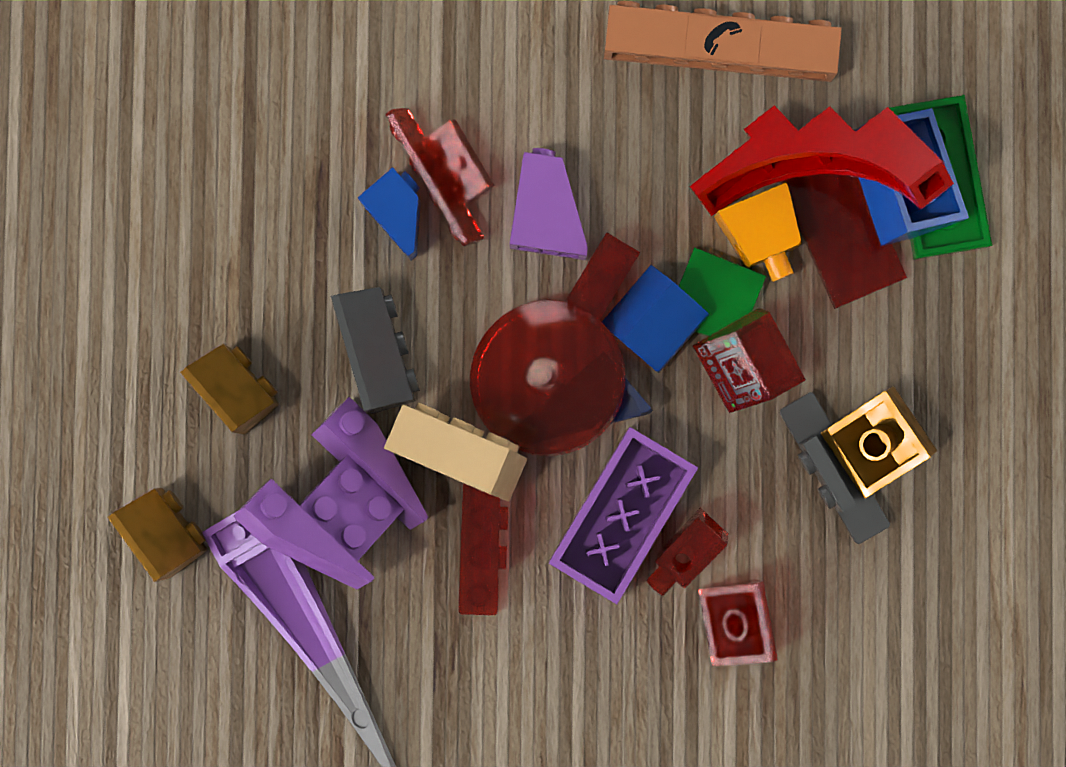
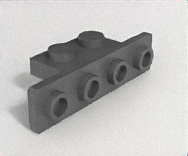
M808 393L780 409L779 414L802 453L798 454L801 464L809 475L815 473L822 485L818 488L821 498L829 509L833 507L836 509L854 542L861 544L887 529L890 523L874 495L871 494L867 498H863L821 435L832 424L815 395Z

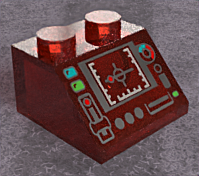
M757 308L692 345L728 413L772 400L806 380L769 311Z

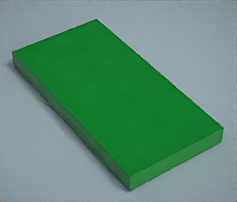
M965 95L889 108L895 115L933 109L969 216L964 221L910 239L914 260L992 246Z

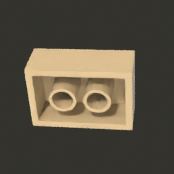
M417 403L415 409L402 404L384 449L508 502L510 501L527 461L526 457L517 453L520 446L488 432L486 439L482 437L485 431L454 417L451 423L448 424L449 416L424 404Z

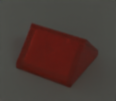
M752 579L698 590L712 667L778 661L763 581Z

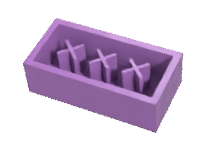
M629 427L548 563L613 603L618 604L698 467Z

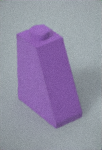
M533 148L532 153L524 152L510 237V249L586 260L588 246L563 158L555 157V151L544 148Z

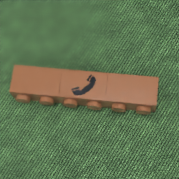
M619 1L617 5H609L604 51L605 60L832 82L838 73L842 28L832 27V23L829 21L811 20L808 24L793 23V19L786 16H773L770 20L755 19L754 14L746 12L733 13L732 17L717 15L715 10L706 8L695 9L694 13L679 12V8L673 5H657L655 9L640 8V4L633 1Z

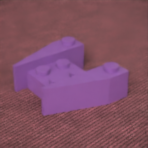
M348 397L311 434L339 462L298 505L278 484L270 479L233 517L261 544L357 590L375 578L358 560L392 522L398 518L411 530L426 521L428 515L394 453L384 449L387 440L378 424Z

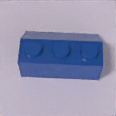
M932 108L896 116L943 161L954 184L920 209L900 192L877 181L858 177L881 246L909 240L969 218Z

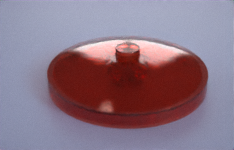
M554 300L536 301L521 305L495 321L480 340L474 353L470 370L472 400L484 425L491 433L520 446L518 451L535 456L564 455L593 442L608 428L616 416L623 399L626 382L625 365L621 350L607 327L589 311L571 303Z

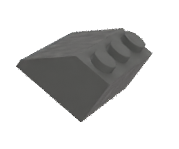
M381 287L331 296L364 411L374 414L401 406L402 404L415 402L413 392L420 391L414 369L406 370L402 355L409 354L403 332L396 333L391 318L398 317L392 295L385 296Z

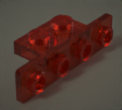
M408 108L391 109L386 113V117L390 122V131L403 144L409 154V162L413 170L422 176L429 188L431 201L442 210L449 222L448 228L452 236L461 242L463 246L475 244L483 240L484 236L466 205L495 185L457 121L449 120L425 137Z
M463 483L458 611L460 614L494 616L498 612L499 570H506L507 546H500V530H508L509 507L501 506V498Z

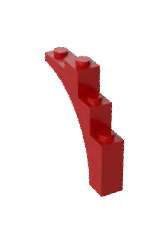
M774 105L744 128L745 133L749 137L747 142L734 150L689 187L708 213L713 216L719 210L753 191L794 177L836 174L852 175L877 181L900 192L920 209L954 183L943 161L888 107L855 132L831 106L814 117L800 130H797Z

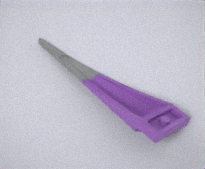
M238 511L201 532L219 566L266 616L312 671L350 721L381 767H396L306 565L261 544L233 517Z

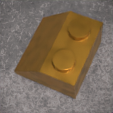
M222 344L180 372L232 433L245 435L280 405L273 397L278 391L263 375L258 379L248 368L253 364L252 361L238 346L232 350L229 346Z
M894 386L885 390L821 433L864 499L937 452V449Z
M154 488L107 517L154 582L173 577L208 551L203 544L206 539L201 533L202 530L193 521L188 524L180 513L183 509L180 500L171 490L165 492L163 488Z

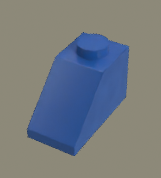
M392 167L358 197V200L412 261L417 256L421 202L416 192L420 187L406 171L399 175Z

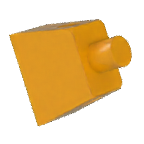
M787 183L723 208L714 216L716 222L747 268L764 262L772 282L794 274L786 253L800 246L801 238Z

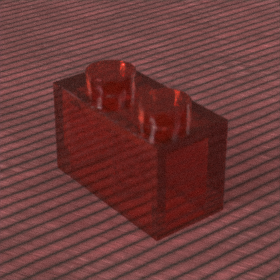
M606 232L567 297L566 304L599 324L638 259L640 252Z

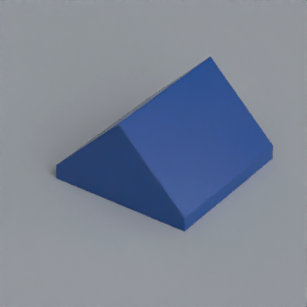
M650 265L604 318L601 324L656 372L660 373L710 314L675 282Z

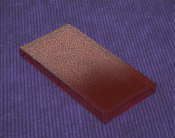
M817 174L794 177L779 182L780 185L787 183L797 225L834 309L907 278L893 244L883 246L880 244L858 177L852 175Z

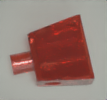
M700 507L659 551L655 560L659 567L648 577L647 583L661 596H664L676 582L685 589L728 545L729 533ZM678 554H685L690 560L687 563H680L675 557Z

